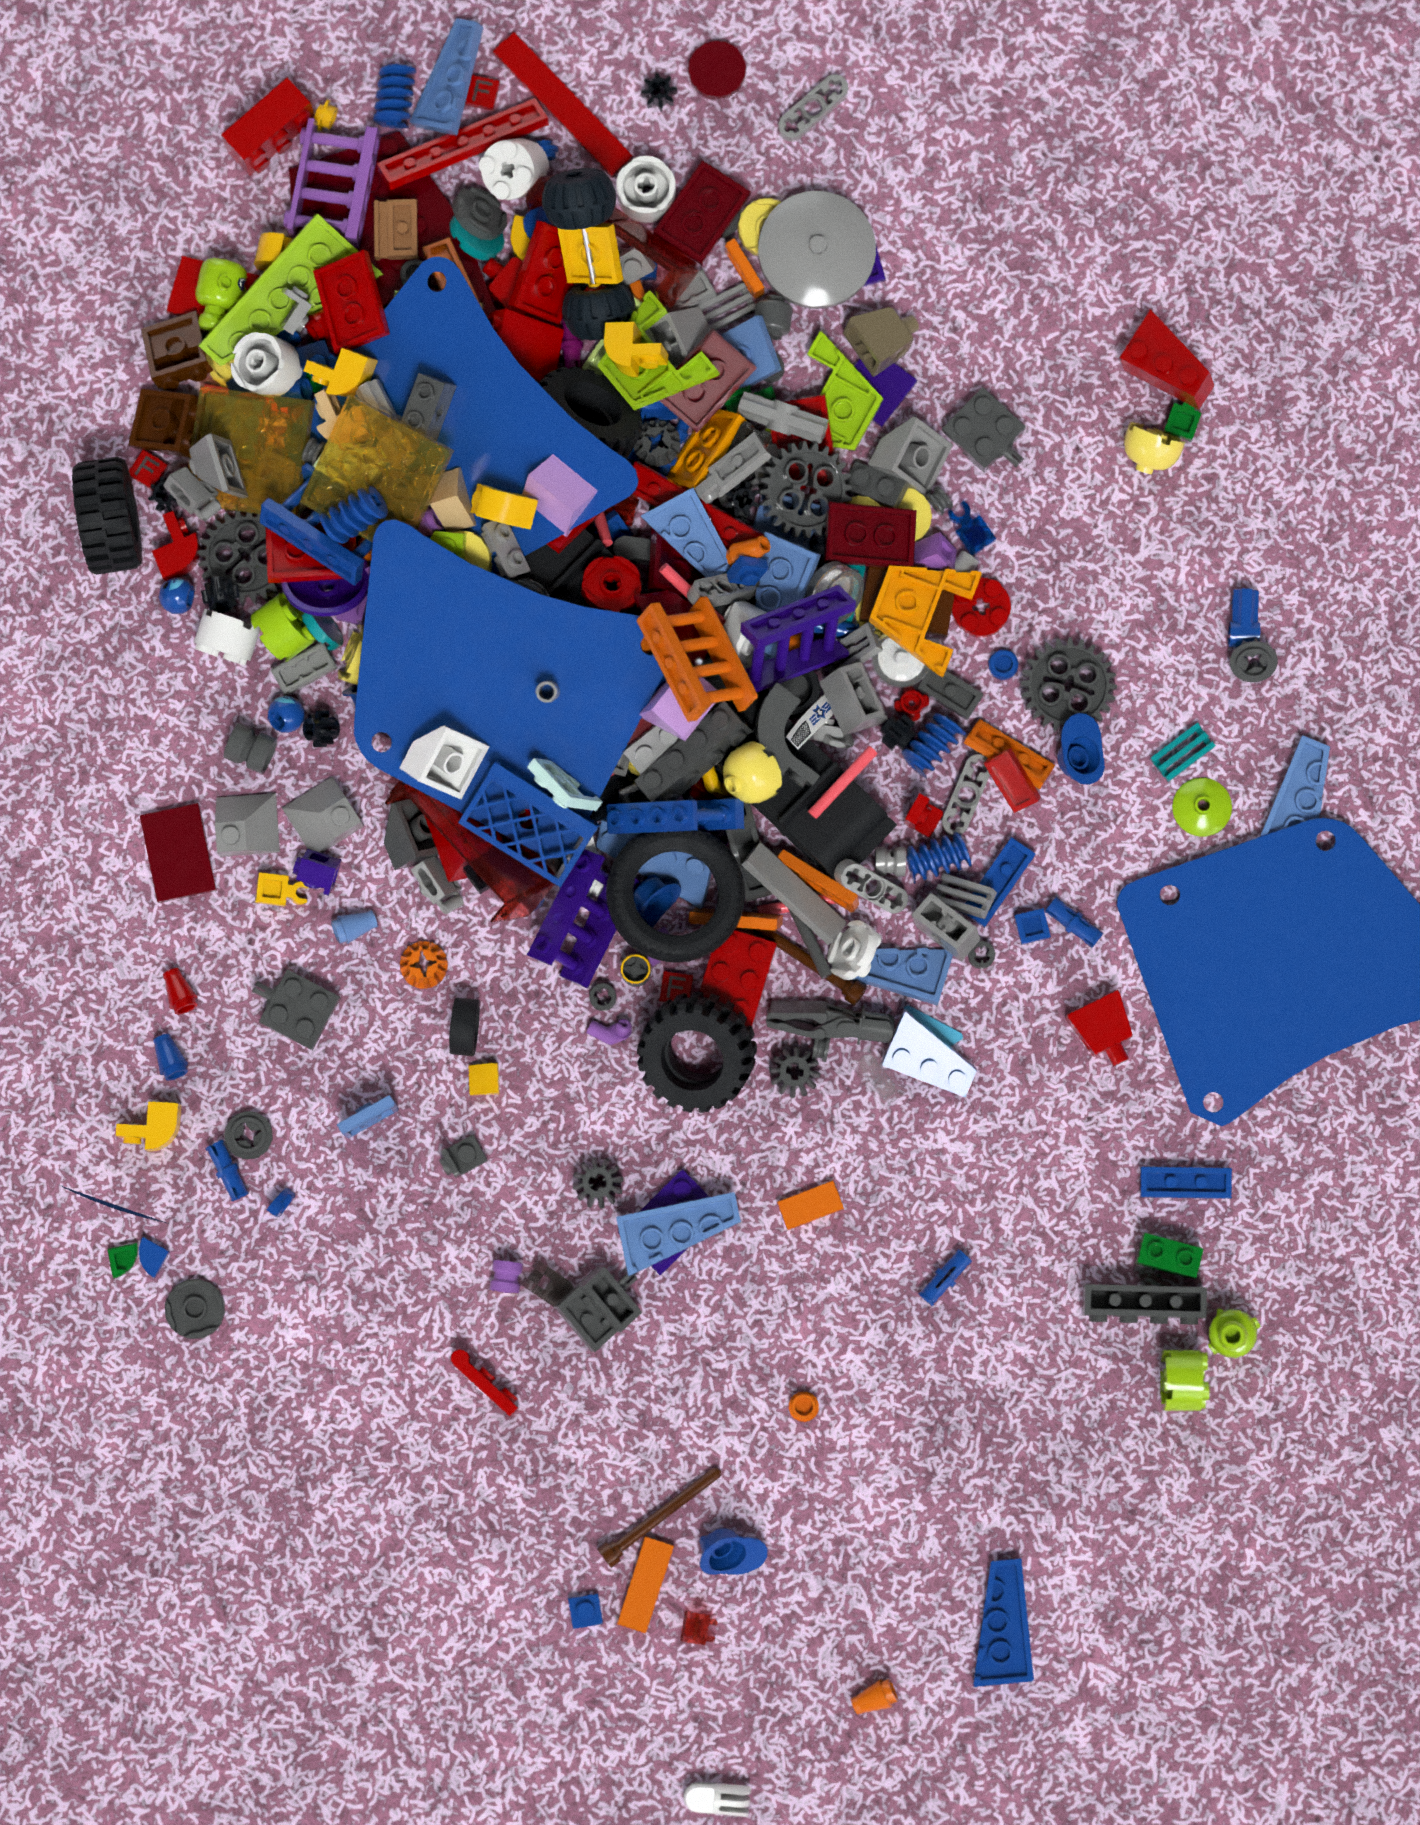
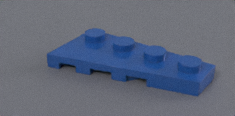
M1022 1559L990 1561L973 1687L1033 1682L1034 1675Z

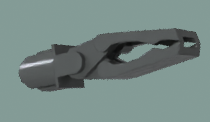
M771 1001L766 1023L769 1028L819 1040L824 1038L854 1037L858 1038L857 1045H859L860 1040L884 1043L891 1041L895 1018L891 1014L865 1011L864 1005H862L861 1012L831 1005L827 1001Z

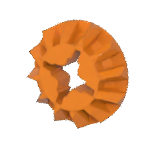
M418 941L409 945L401 955V974L406 982L413 987L420 989L434 987L446 975L448 968L447 957L444 951L433 942ZM421 952H423L427 961L437 962L427 967V977H424V973H422L420 968L411 967L415 963L420 962Z

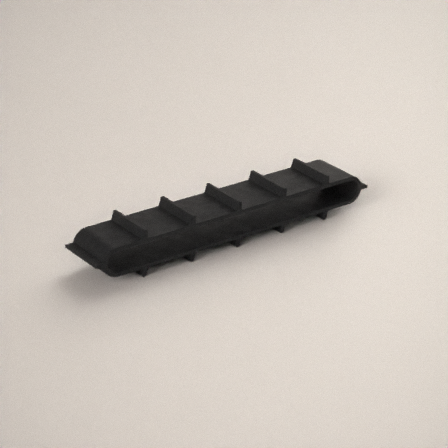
M584 529L559 554L546 544L524 556L531 571L517 577L537 586L545 596L583 607H590L581 594L584 571L593 560L603 556V559L613 558L614 555L605 548L599 539H596ZM613 580L611 583L608 581L604 582L607 590H618L616 587L617 581ZM641 581L640 595L651 593L648 591V587ZM635 604L633 608L624 613L640 616L642 611ZM707 653L701 665L713 663L709 653ZM720 675L703 677L715 689H727ZM760 692L757 693L758 697L742 712H738L733 700L725 701L740 714L753 730L733 750L746 742L755 741L756 715L764 699ZM722 702L715 703L708 712V714H710ZM788 719L784 730L788 749L797 759L820 775V777L813 786L809 787L805 784L802 788L788 777L791 773L786 770L782 776V785L776 790L777 794L766 801L752 805L784 837L786 836L815 865L835 880L834 871L841 861L851 859L861 864L897 824L888 817L881 806L855 781H852L817 819L813 818L807 811L844 771L836 761L833 762L810 739L797 750L786 738L794 727V724ZM729 752L717 765L714 766L715 770L720 774L722 779L723 765L727 756L731 752ZM848 871L846 876L848 877L852 872Z

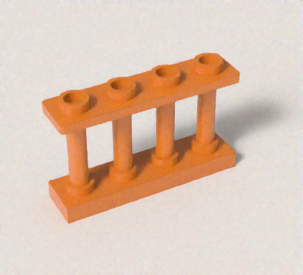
M707 596L700 597L688 613L669 616L666 615L660 602L652 603L636 620L687 722L697 721L712 705L711 703L733 700L738 712H742L758 697L741 660ZM694 624L700 638L679 641L673 627ZM707 649L713 663L692 666L686 652ZM720 675L727 689L705 692L699 678Z

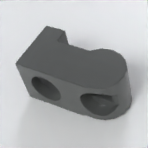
M621 536L613 541L608 550L614 556L623 557L635 564L648 565L647 574H649L651 539Z

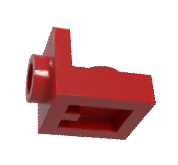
M919 793L905 818L904 825L929 838L941 820L943 811L929 804L930 799Z

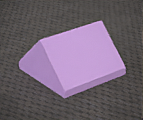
M552 454L528 474L522 495L538 500L536 510L565 533L563 535L567 537L572 529L570 531L569 529L598 491Z
M703 677L699 678L705 692L717 690ZM666 680L639 715L642 716V719L686 741L715 703H711L712 705L697 721L687 722Z

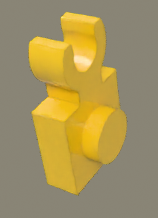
M259 872L255 903L284 907L286 905V898H288L297 905H303L307 903V899L299 898L296 895V890L309 887L305 886L301 881L296 882L294 885H288L289 876Z

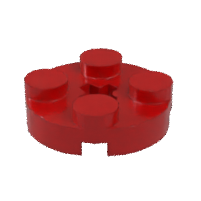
M603 556L593 560L585 569L582 578L581 594L591 608L620 613L627 612L636 604L633 597L640 595L642 586L640 574L636 566L620 556L603 559ZM613 580L618 582L616 586L618 590L616 591L607 590L604 583L605 581L611 583Z
M980 577L972 600L955 594L952 608L953 620L960 629L971 636L979 638L992 636L998 633L1008 620L1011 611L1009 595L998 581ZM977 600H982L983 603L989 604L990 608L985 610L984 615H980L979 611H973L972 606L977 605Z

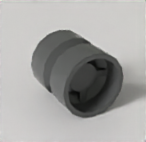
M238 723L228 739L223 757L238 764L246 761L248 769L264 774L274 755L278 740L264 733L255 736V730Z

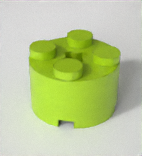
M279 593L251 614V622L254 629L259 626L263 633L259 636L260 640L279 660L285 658V662H288L316 641L302 620L301 615L304 612L295 608L287 600L284 593Z
M1163 1350L1161 1362L1166 1364V1368L1160 1371L1161 1403L1164 1404L1163 1411H1201V1409H1205L1206 1400H1209V1382H1203L1205 1371L1208 1370L1207 1352H1201L1200 1350Z

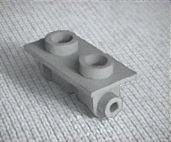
M496 521L483 524L481 536L489 547L490 553L496 552L497 554L494 561L500 572V577L511 581L517 578L518 575L531 571L510 525Z

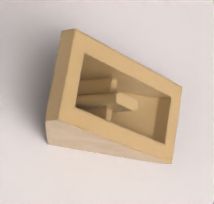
M461 468L432 476L430 505L446 532H456L476 526L474 514L470 512L472 506Z

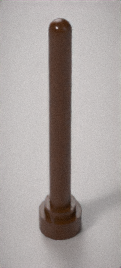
M751 929L764 939L776 942L779 949L819 975L810 954L775 931ZM833 973L825 978L841 989V994L846 996L845 1000L854 1006L868 987L859 980H844Z
M717 1467L710 1469L616 1542L612 1540L610 1543L605 1542L598 1547L597 1550L608 1565L612 1568L621 1561L619 1558L624 1555L622 1553L624 1550L719 1479L721 1470Z

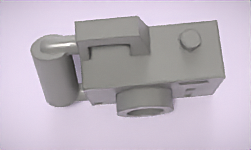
M186 467L169 474L163 486L176 499L177 504L181 508L186 509L190 515L195 513L199 519L207 521L221 510V504L216 499L219 492L212 485L205 481H199Z
M830 717L809 738L843 749L851 748L854 745L852 735H843L839 725L835 723L836 719Z
M435 856L421 861L411 869L420 884L419 889L421 893L429 898L433 905L437 904L444 914H448L464 905L463 898L459 894V891L462 890L461 886L457 881L448 882L445 871ZM451 895L454 896V897L450 898L449 900H447V901H445V902H442V901L448 899Z

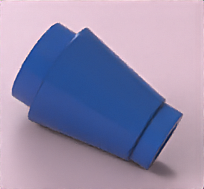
M170 1034L156 1037L153 1042L160 1075H164L167 1081L184 1076L188 1072L186 1067L188 1062Z

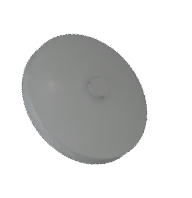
M807 191L785 199L773 209L765 220L758 242L760 268L770 287L788 302L810 309L834 307L855 296L867 282L876 256L874 232L864 213L848 199L826 191Z

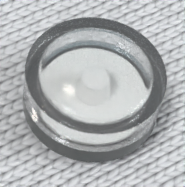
M832 561L823 565L813 575L807 586L805 598L840 585L856 601V610L863 596L864 581L862 576L842 562ZM854 611L839 617L838 624L848 619Z
M883 634L880 636L878 643L882 645L883 650L871 658V665L878 679L890 687L899 689L911 687L920 682L927 674L929 668L887 635Z

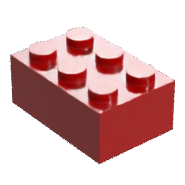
M288 77L285 78L221 134L227 152L249 176L255 172L257 174L263 172L269 166V160L275 154L281 155L291 147V141L301 133L302 127H307L308 118H314L315 115L311 102Z
M734 930L727 941L711 953L699 992H703V997L709 998L711 993L720 996L719 1001L724 1004L729 1000L735 1005L733 1010L737 1014L742 1011L747 1017L744 1023L745 1026L750 1025L753 1027L776 952L777 943Z

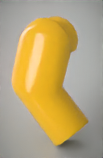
M715 767L702 776L707 792L717 799L733 796L728 792L725 784L718 780Z

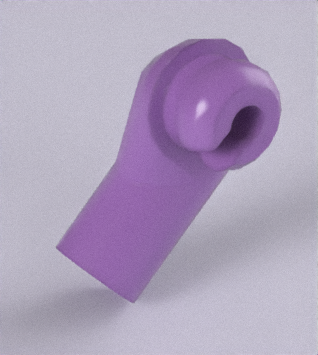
M620 1019L618 1023L606 1027L593 1020L586 1033L606 1044L613 1045L626 1040L631 1035L632 1024L627 1019Z

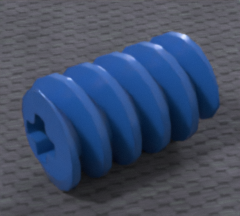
M389 64L380 68L379 76L381 79L377 82L380 90L376 93V98L379 101L375 103L374 108L377 113L373 116L375 123L385 128H408V125L402 123V120L410 119L411 115L404 112L403 109L411 108L412 103L404 99L414 95V92L406 89V86L415 84V80L407 77V75L416 73L417 70L415 68L402 64Z
M373 486L369 487V493L363 488H359L357 493L360 499L353 494L348 495L350 505L343 500L339 501L340 512L331 506L329 508L331 517L323 512L319 515L326 534L335 543H347L350 537H356L359 531L367 530L369 525H375L378 519H384L388 515V508L383 497Z
M938 713L933 715L935 724L931 722L925 724V729L928 733L923 731L917 733L920 742L916 740L909 742L912 751L903 749L901 752L906 763L926 779L927 776L923 770H935L931 761L935 760L940 763L943 761L939 752L943 751L948 754L951 752L947 743L950 742L955 745L959 743L955 734L958 733L963 736L967 734L950 717Z
M958 832L953 833L952 842L946 835L942 836L941 845L934 838L931 839L929 849L924 842L919 843L918 852L911 845L907 847L906 860L914 884L916 883V874H920L925 881L927 880L929 870H931L935 877H939V867H942L947 874L950 873L951 864H954L958 870H962L963 860L972 867L966 843Z

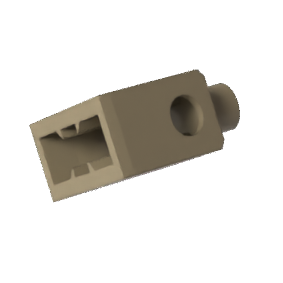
M887 307L849 318L843 335L872 377H874L908 352L913 342L911 334L919 330V325L913 315L900 319L893 308Z

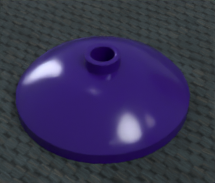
M363 558L362 579L355 586L345 579L281 582L282 589L287 600L302 612L315 616L339 615L355 608L368 594L369 575L365 568L369 567V564Z

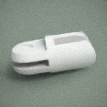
M695 1782L685 1789L683 1795L684 1803L691 1811L719 1815L749 1816V1810L743 1807L750 1805V1798L746 1795L751 1793V1786Z

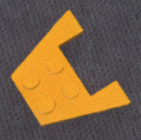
M889 565L869 622L937 675L944 677L953 649L926 640V632L942 590L944 589L972 600L982 572H956L955 569L934 571L923 567Z

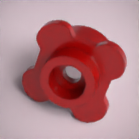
M907 686L903 690L901 699L895 702L894 708L897 712H903L913 721H917L921 717V711L929 705L930 700L927 695H921V693L915 691L914 687ZM914 701L915 705L910 706L909 702Z

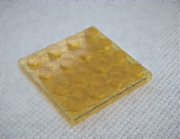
M200 386L191 447L208 434H214L231 440L248 497L240 498L215 488L219 492L216 499L220 502L221 509L260 514L261 504L265 500L270 498L276 503L282 504L303 484L302 466L305 463L302 460V455L306 444L310 440L315 406L314 401ZM188 464V470L194 475L190 468V464ZM194 475L199 481H203L197 475ZM300 503L291 511L296 516L299 514Z
M348 395L300 503L320 514L323 512L331 517L329 514L331 506L340 512L339 501L343 500L350 505L348 495L353 494L360 499L357 490L363 488L369 493V487L373 486L383 497L388 508V515L384 519H378L375 525H369L367 530L359 531L358 535L373 543L377 527L382 522L388 520H398L418 530L454 450L358 397Z

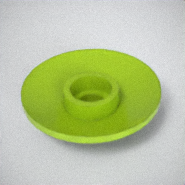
M1195 778L1187 781L1178 789L1173 799L1172 810L1177 824L1185 832L1198 837H1207L1218 833L1226 826L1231 817L1232 802L1227 790L1217 781L1209 778ZM1206 801L1209 805L1208 810H1200L1198 802Z

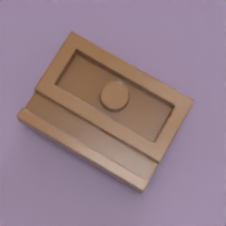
M417 199L387 200L386 202L374 200L375 260L388 258L389 260L418 259Z

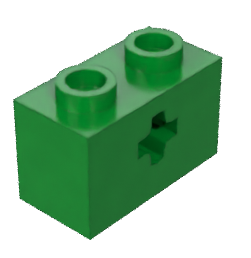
M1144 1233L1141 1237L1135 1264L1195 1279L1204 1249Z

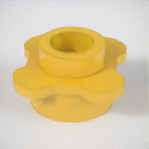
M329 99L326 100L324 105L320 104L314 116L319 131H322L323 127L330 130L338 114V108L332 106Z

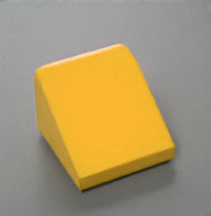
M498 1063L468 1065L470 1096L500 1094Z

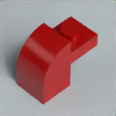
M174 511L162 515L173 542L152 551L164 581L172 577H182L193 570L200 558L198 551L201 550L198 536L196 533L185 537V534L189 533L183 516L177 518Z

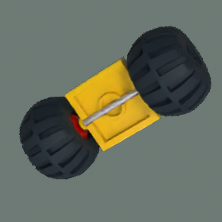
M595 168L572 169L556 174L548 179L542 193V207L546 217L558 229L567 283H579L570 288L565 294L562 317L570 332L575 337L583 340L604 339L605 323L630 322L628 319L631 318L632 313L635 311L633 295L622 282L623 274L614 223H604L613 214L616 204V191L606 173Z

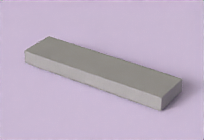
M761 842L754 846L741 864L827 945L834 942L847 922Z

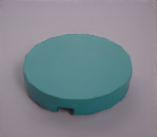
M455 215L452 217L449 224L451 235L454 239L457 237L461 242L458 246L468 255L480 260H489L491 257L495 258L503 250L505 244L503 233L496 239L483 240L466 231L457 221Z
M305 612L301 615L304 624L314 638L322 644L325 642L329 644L327 646L328 650L335 651L343 645L342 634L331 616H315Z

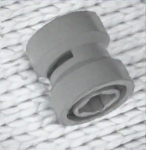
M877 846L875 848V873L880 876L893 873L895 876L905 877L906 847H896L894 850H887L883 846Z

